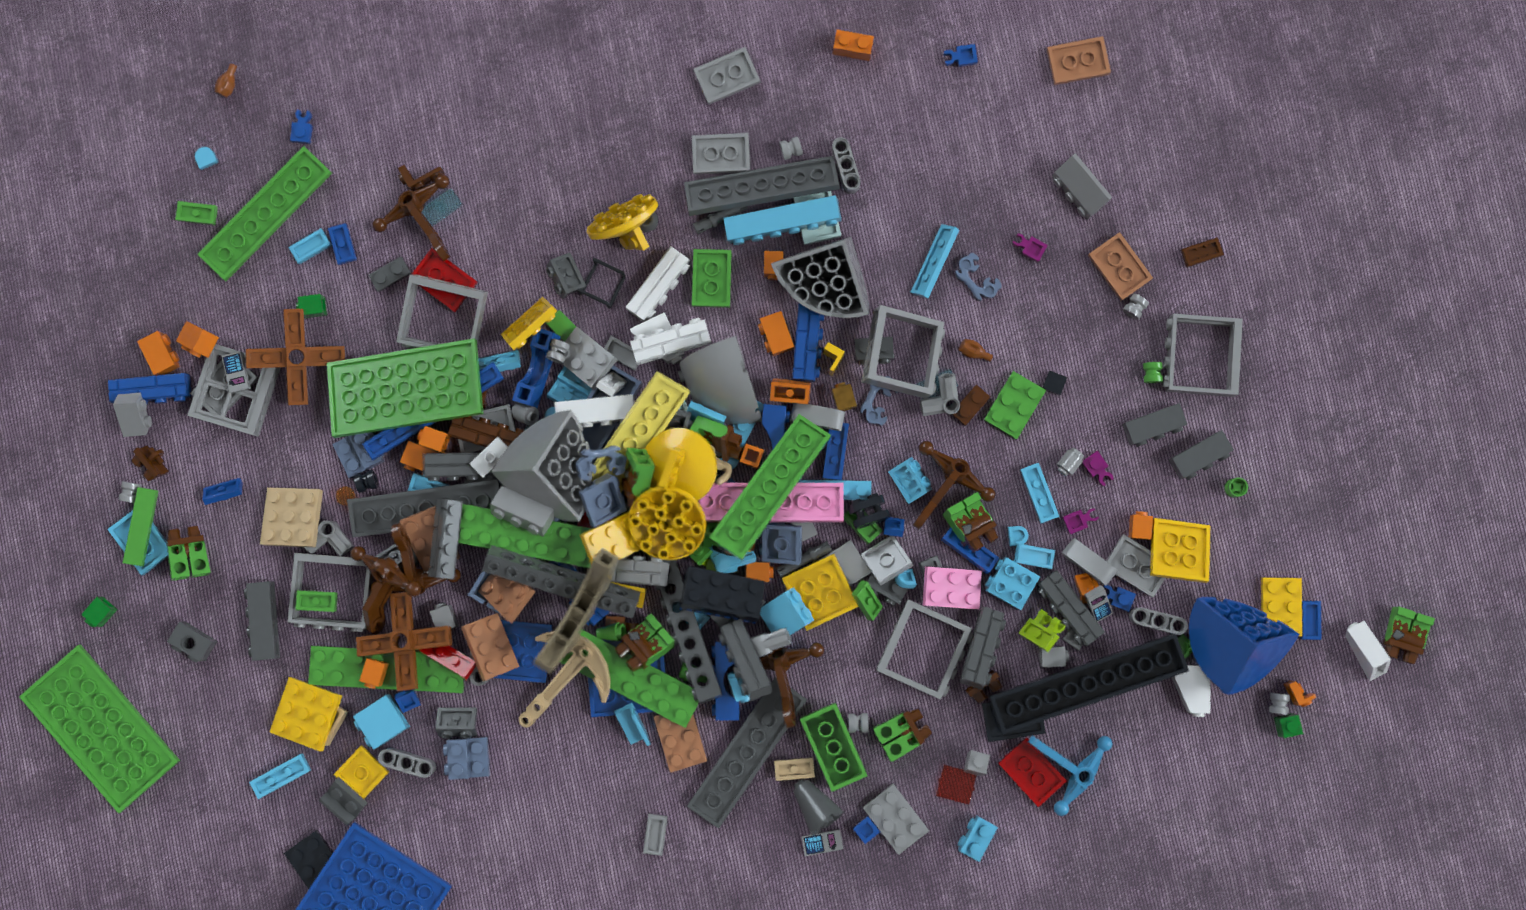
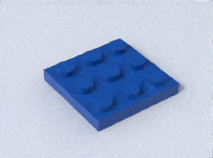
M501 620L519 667L493 678L547 683L548 672L533 664L535 658L547 643L536 641L535 637L552 631L553 625L519 621L511 623L507 620Z

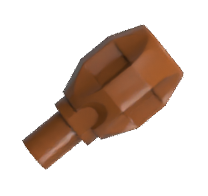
M230 63L228 70L217 79L215 84L216 94L227 98L233 92L236 65Z
M963 339L959 346V351L969 358L985 359L989 362L993 358L992 354L985 352V349L974 340Z

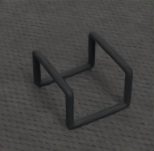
M593 258L594 265L585 281L586 287L598 264L622 275L610 303L586 292V287L577 291L580 295L584 294L605 304L610 309L624 283L626 275L624 271L597 258Z

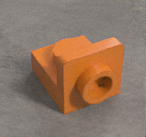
M1087 573L1075 575L1074 581L1080 594V600L1085 604L1087 600L1084 594L1099 586L1098 582Z
M1290 680L1284 683L1293 705L1305 707L1312 704V700L1317 698L1312 693L1303 696L1304 690L1301 684L1296 681Z

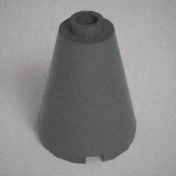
M802 779L794 785V795L812 836L821 832L820 828L823 829L830 826L844 813L838 805L810 780L805 781Z

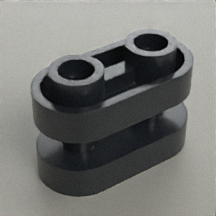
M874 493L869 495L866 500L856 499L850 502V506L847 509L850 515L856 514L857 520L853 521L856 530L885 521L891 517L888 509L882 510L881 505L885 503L883 495ZM874 509L875 513L865 516L863 513L864 511Z

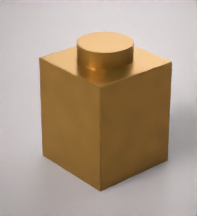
M845 382L834 385L835 388L832 389V395L837 410L847 411L856 408L857 404L851 384L846 385Z

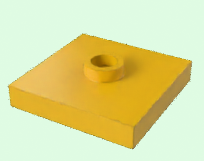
M361 745L334 775L337 778H341L365 799L390 771L382 766Z

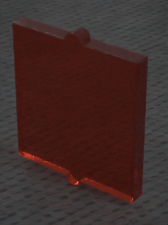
M944 764L941 777L938 778L939 785L936 796L969 805L972 792L975 791L974 784L977 775L966 773L963 769Z

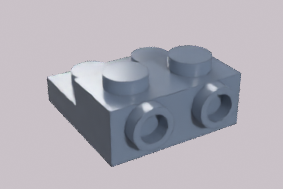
M374 432L351 435L333 444L350 479L354 475L361 474L385 462L383 458L385 454L373 461L362 443L375 436Z
M608 473L591 482L592 485L579 491L590 525L594 528L627 510L625 506L626 500L620 492L618 479Z
M769 522L760 535L762 537V544L760 545L759 553L762 555V562L800 565L802 557V526L788 525L785 522Z
M488 737L449 739L447 744L443 745V754L448 759V764L444 765L445 776L448 775L449 780L490 776Z

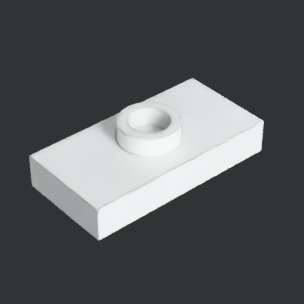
M611 371L597 383L596 387L612 397L625 387L627 380Z
M497 437L470 465L484 478L493 470L508 446Z

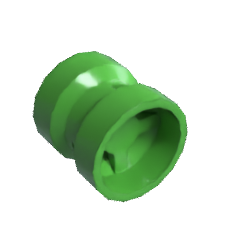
M1162 362L1143 363V370L1146 371L1143 377L1144 383L1163 382V376L1160 372L1163 369Z
M1240 477L1228 480L1224 486L1225 493L1232 498L1241 497L1248 490L1247 482Z

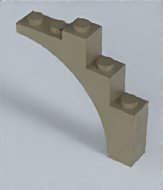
M603 548L595 556L574 601L547 644L535 658L534 665L551 674L567 653L569 654L577 644L583 627L594 614L598 600L609 587L619 560L617 556Z

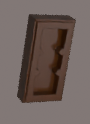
M1218 237L1180 250L1186 268L1224 255Z

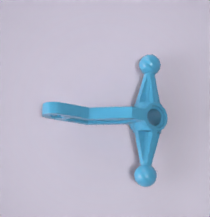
M1031 736L1028 743L1072 773L1063 800L1056 802L1054 805V812L1058 816L1066 815L1069 811V803L1093 783L1104 751L1112 748V740L1108 736L1100 737L1097 741V749L1081 761L1078 766H1075L1034 736ZM1082 771H1086L1088 774L1087 779L1084 781L1079 780V774Z

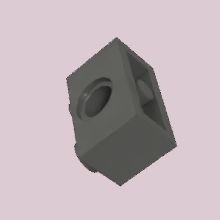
M182 621L177 624L167 642L172 645V649L180 653L182 651L188 654L187 658L198 663V661L207 660L218 641L186 621ZM190 638L195 641L193 648H190L188 645Z

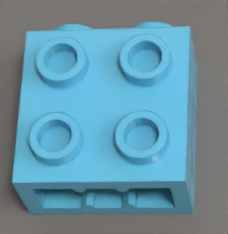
M1004 557L1003 560L999 559L994 569L997 571L994 576H990L986 581L985 586L987 588L985 591L1017 610H1022L1040 576Z
M794 587L761 607L760 615L771 633L787 628L791 636L814 621L811 611L805 606L801 595Z
M390 694L385 695L353 716L356 728L359 731L362 730L365 735L364 740L366 744L373 749L382 746L411 727Z

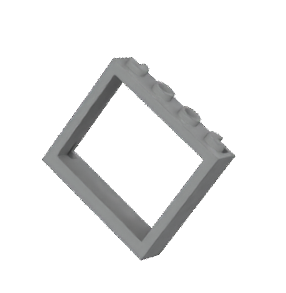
M411 274L409 276L396 342L402 343V346L413 349V346L419 348L437 345V343L408 337L418 285L479 299L471 339L475 338L478 344L488 291Z
M879 305L873 312L861 382L920 398H928L933 395L936 390L935 377L939 372L938 359L942 354L941 340L945 335V329H943L944 322ZM886 317L933 329L924 387L876 375Z
M1172 314L1169 316V319L1166 321V330H1169L1168 337L1165 339L1167 356L1164 357L1166 375L1163 376L1162 382L1165 392L1227 397L1237 396L1239 393L1243 319ZM1177 323L1230 327L1226 389L1173 386Z
M294 553L288 623H294V627H305L306 624H312L315 629H324L325 626H332V630L344 631V627H350L353 632H363V629H366L363 610L361 622L299 617L300 610H296L297 590L302 591L304 562L366 566L362 560L355 561L352 557ZM366 568L363 606L371 593L370 586L374 581V577L368 568Z
M907 599L876 671L941 700L942 696L946 697L950 686H947L950 678L954 679L957 668L955 666L957 662H961L964 657L965 651L963 648L965 644H969L972 639V628ZM913 608L963 631L937 691L886 669Z

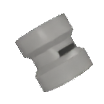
M798 136L792 138L789 143L785 140L779 142L784 160L790 159L792 154L793 156L803 155Z
M1133 293L1130 297V303L1125 305L1123 312L1131 318L1139 320L1143 309L1147 308L1149 302L1142 296Z
M552 339L551 349L547 352L546 358L553 362L564 364L565 353L568 352L570 345L561 340Z
M122 481V493L119 494L118 500L135 503L137 488H141L142 485Z
M1270 693L1273 705L1269 706V712L1289 715V708L1286 705L1290 701V695Z
M862 713L861 715L848 714L849 733H855L856 731L868 733V713Z

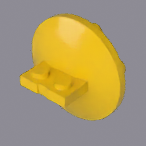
M639 194L621 205L615 203L608 208L609 211L606 213L602 212L593 217L594 221L587 227V234L593 240L620 237L619 241L625 249L644 251L649 245L639 226L654 213L658 207V202L651 194L644 197L642 194Z
M672 428L662 431L650 440L645 449L655 468L649 489L658 486L663 488L668 486L676 487L686 491L697 501L701 500L711 490L717 475V460L713 448L702 435L686 428Z
M658 486L644 491L634 501L628 515V527L634 542L645 553L662 560H677L692 554L700 546L706 532V517L699 502L686 491L671 486L667 488Z

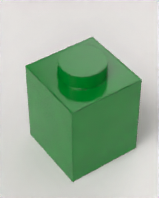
M315 294L298 297L296 309H303L304 318L327 316L326 300L323 295Z
M96 597L81 615L89 626L103 627L118 609L105 597Z
M1291 713L1289 715L1273 717L1278 737L1288 738L1303 734L1298 714Z

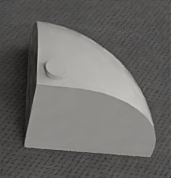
M851 236L771 263L782 286L796 301L806 308L830 317L853 318L869 314L866 286Z
M736 336L704 347L680 362L681 371H678L680 381H685L687 389L690 391L689 394L695 403H699L708 409L726 416L724 423L738 425L762 421L760 411H755L759 407L747 369H745L744 359Z
M571 410L557 412L539 420L521 433L509 445L491 472L506 488L553 508L555 518L567 521H580L585 508L579 491L592 485V472L587 473L590 480H583L578 477V471L575 467L576 461L585 456L580 452L590 449L588 441L584 440L581 432L583 428Z

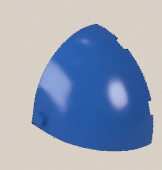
M1199 597L1194 603L1189 620V638L1192 652L1204 674L1224 694L1231 695L1244 691L1263 679L1285 657L1300 635L1280 620L1276 623L1267 618V613L1249 605L1229 599H1224L1222 602L1216 601L1215 597Z

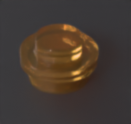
M347 486L339 488L336 492L337 502L344 506L348 505V499L355 498L354 490Z

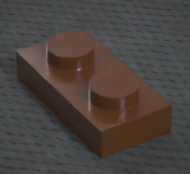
M976 384L960 402L959 410L951 415L966 426L989 400L990 396Z

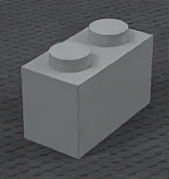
M141 392L118 394L113 407L123 437L147 435L149 428L152 426V419L147 414V404L143 400Z

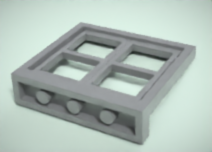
M215 344L210 356L206 357L187 416L259 437L281 367L262 368L255 392L244 390L235 393L252 398L245 423L227 418L226 414L233 393H230L228 384L212 380V376L219 355L222 356L238 351ZM242 352L244 363H246V354ZM209 386L228 391L221 416L202 410Z

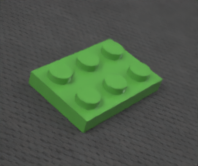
M693 249L692 307L730 308L732 250Z
M1012 371L984 421L1017 440L1046 390Z

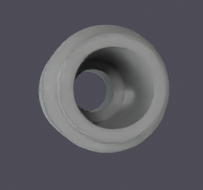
M516 403L512 407L511 413L515 420L529 426L538 421L539 411L537 408L521 403Z
M1072 447L1066 451L1056 464L1059 467L1057 470L1064 476H1072L1082 464L1084 455Z

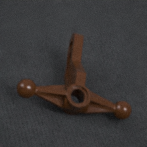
M441 174L435 178L433 184L416 191L407 190L403 192L398 198V203L384 218H376L373 221V229L381 233L387 229L389 223L406 216L414 217L428 236L438 255L443 261H446L451 256L440 236L422 211L424 204L438 189H446L449 186V178Z
M930 441L920 443L919 452L924 456L930 455L944 471L946 480L913 523V526L918 530L953 484H961L981 493V498L986 502H991L995 499V490L991 487H984L970 471V466L965 460L960 458L954 459L934 450V446Z
M401 523L392 524V537L401 553L404 575L409 582L414 581L420 584V594L424 593L427 588L445 580L454 583L460 579L461 573L457 568L455 569L454 579L428 577L429 571L416 569L412 545L407 532ZM375 581V582H373V583L371 584V586H370V591H371V592H372V590H373L375 584L377 583V581ZM395 586L392 590L393 592H406L405 588Z
M356 546L351 550L352 559L355 561L362 560L377 581L362 608L366 629L375 635L380 633L385 626L386 620L383 607L394 587L405 588L409 596L415 597L421 593V586L418 582H409L400 571L396 562L391 558L384 559L368 555L363 547Z
M813 643L810 648L804 649L781 647L759 658L764 670L775 671L787 728L795 727L796 719L794 700L786 671L789 670L792 664L808 656L814 658L821 657L824 654V647L820 643Z

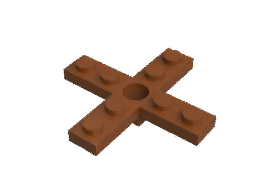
M283 309L285 348L245 349L246 369L286 367L288 405H308L306 366H327L329 362L345 360V346L305 347L303 309ZM298 350L303 354L301 363L293 364L289 360L291 351Z
M406 592L390 594L393 632L356 637L357 657L394 653L397 691L418 689L415 650L452 646L451 626L414 630L411 596ZM404 634L407 637V644L405 647L400 648L398 639Z

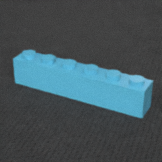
M836 195L724 218L727 240L733 243V245L744 244L745 240L750 239L752 241H760L765 236H770V238L780 237L781 233L785 232L796 234L800 232V229L805 228L807 230H815L820 225L825 224L827 227L835 226L837 222L842 221Z

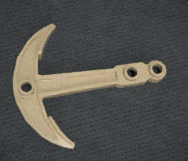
M555 631L543 633L535 637L536 641L547 643ZM580 635L579 641L571 650L573 653L572 657L546 689L538 694L526 708V711L519 716L521 726L525 728L532 726L536 719L552 704V700L584 666H587L595 675L593 681L599 690L601 702L606 703L610 692L611 679L608 664L594 643ZM584 649L588 651V655L583 653ZM535 704L540 706V710L535 707ZM524 717L528 719V723L523 720Z

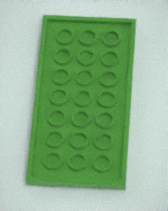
M475 338L327 363L331 434L334 438L483 414L478 348Z
M77 645L19 696L118 814L122 813L180 761L82 645Z

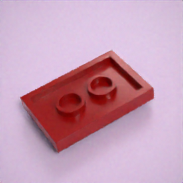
M433 248L429 250L412 272V274L474 288L478 283L448 259L443 261ZM419 285L453 312H456L467 298V296Z
M1025 737L998 764L1033 803L1039 807L1066 782V779L1036 747L1028 743L1029 739Z

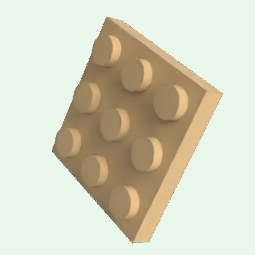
M267 488L260 544L264 546L316 547L323 490Z

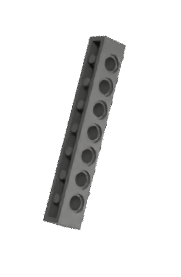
M491 545L482 570L483 572L572 600L575 599L586 577L585 574ZM610 582L608 589L598 600L596 607L633 618L640 592Z
M662 560V562L669 564L670 573L667 586H656L657 591L661 590L663 596L660 598L663 609L667 608L669 613L666 616L669 627L673 626L675 634H672L675 644L680 645L682 652H679V657L682 664L686 663L688 670L685 671L688 682L692 681L694 689L691 691L694 700H698L702 704L722 697L723 695L694 612L681 610L679 613L673 612V606L680 603L684 583L676 560ZM669 586H676V592L674 594H667V588ZM688 622L689 628L686 631H680V623ZM688 640L695 641V647L693 649L689 650L685 648V644ZM695 658H700L702 661L701 666L698 668H693L691 665L692 660ZM705 676L708 678V683L701 687L698 685V679Z

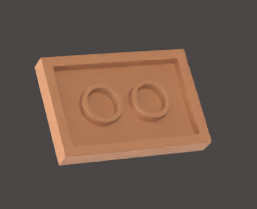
M1103 36L1047 47L1054 85L1110 75L1111 73Z
M1120 232L1088 254V257L1121 301L1153 279Z
M436 506L400 520L410 538L412 548L423 571H429ZM457 551V559H459V558H460V554H459V552Z
M493 574L488 576L478 590L511 623L514 622L535 593L528 585Z
M498 613L461 627L482 681L519 667Z
M694 713L686 728L661 715L653 716L670 773L708 761Z

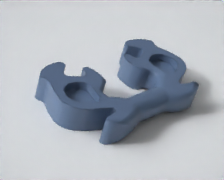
M970 253L969 256L960 259L958 266L961 273L956 270L955 275L968 286L975 299L981 301L980 295L991 299L1001 289V282L995 279V284L989 282V277L982 283V288L978 287L971 280L968 272L971 271L973 273L979 268V265H974L973 261H978L979 257L974 253Z
M870 385L869 393L865 402L861 405L860 413L862 414L866 410L867 422L882 426L887 421V416L881 418V412L884 413L885 409L881 407L873 409L872 403L880 389L883 390V395L891 397L889 392L891 390Z
M616 445L600 450H582L580 453L585 456L579 458L575 463L578 477L583 480H590L587 473L590 471L594 474L596 473V466L591 461L595 458L606 456L610 457V460L606 462L607 469L612 471L615 467L613 473L621 475L625 472L626 457L616 452L620 450V447Z

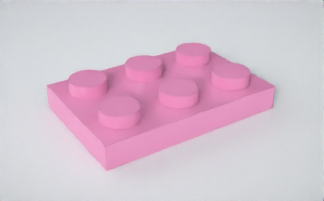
M925 567L923 605L980 609L982 571Z

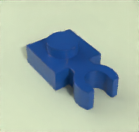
M975 44L956 46V52L945 50L943 56L949 55L951 57V60L945 61V66H951L954 62H958V67L976 65L978 63Z
M297 110L296 118L298 123L292 122L290 141L292 143L311 144L313 126L308 124V122L311 120L312 114L310 111H307L306 116L302 118L301 111Z
M1109 585L1102 586L1108 590L1107 598L1112 599L1110 605L1127 612L1130 611L1136 596L1135 593L1120 587H1116V590L1113 591Z

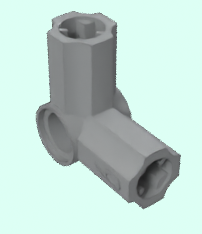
M945 373L938 376L940 396L920 399L922 416L940 413L954 414L959 410L960 403L958 401L955 374ZM949 400H954L952 405L946 406Z
M323 521L318 526L316 547L304 548L311 554H314L324 544L329 542L341 557L348 553L354 545L342 532L337 522ZM328 524H330L333 529L331 534H327L325 531V528Z
M782 628L769 634L766 632L750 638L758 657L773 652L772 650L792 643L787 628Z

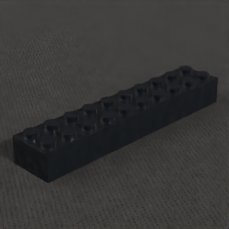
M1168 634L988 695V699L1000 733L1006 734L1189 672L1177 635Z

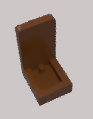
M405 164L398 168L401 173L398 175L403 185L407 184L411 191L426 187L425 185L431 181L434 182L438 175L445 174L444 170L439 166L414 180Z

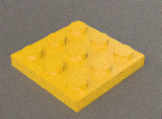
M542 296L500 335L513 350L519 349L527 342L526 339L530 335L534 336L541 330V325L545 322H550L555 317L557 310Z
M1154 518L1151 537L1150 576L1201 583L1209 582L1210 525Z
M835 553L782 578L787 591L794 587L801 595L805 606L811 611L814 621L805 626L806 631L859 607L851 595L853 591Z
M289 677L270 733L317 751H324L342 695Z

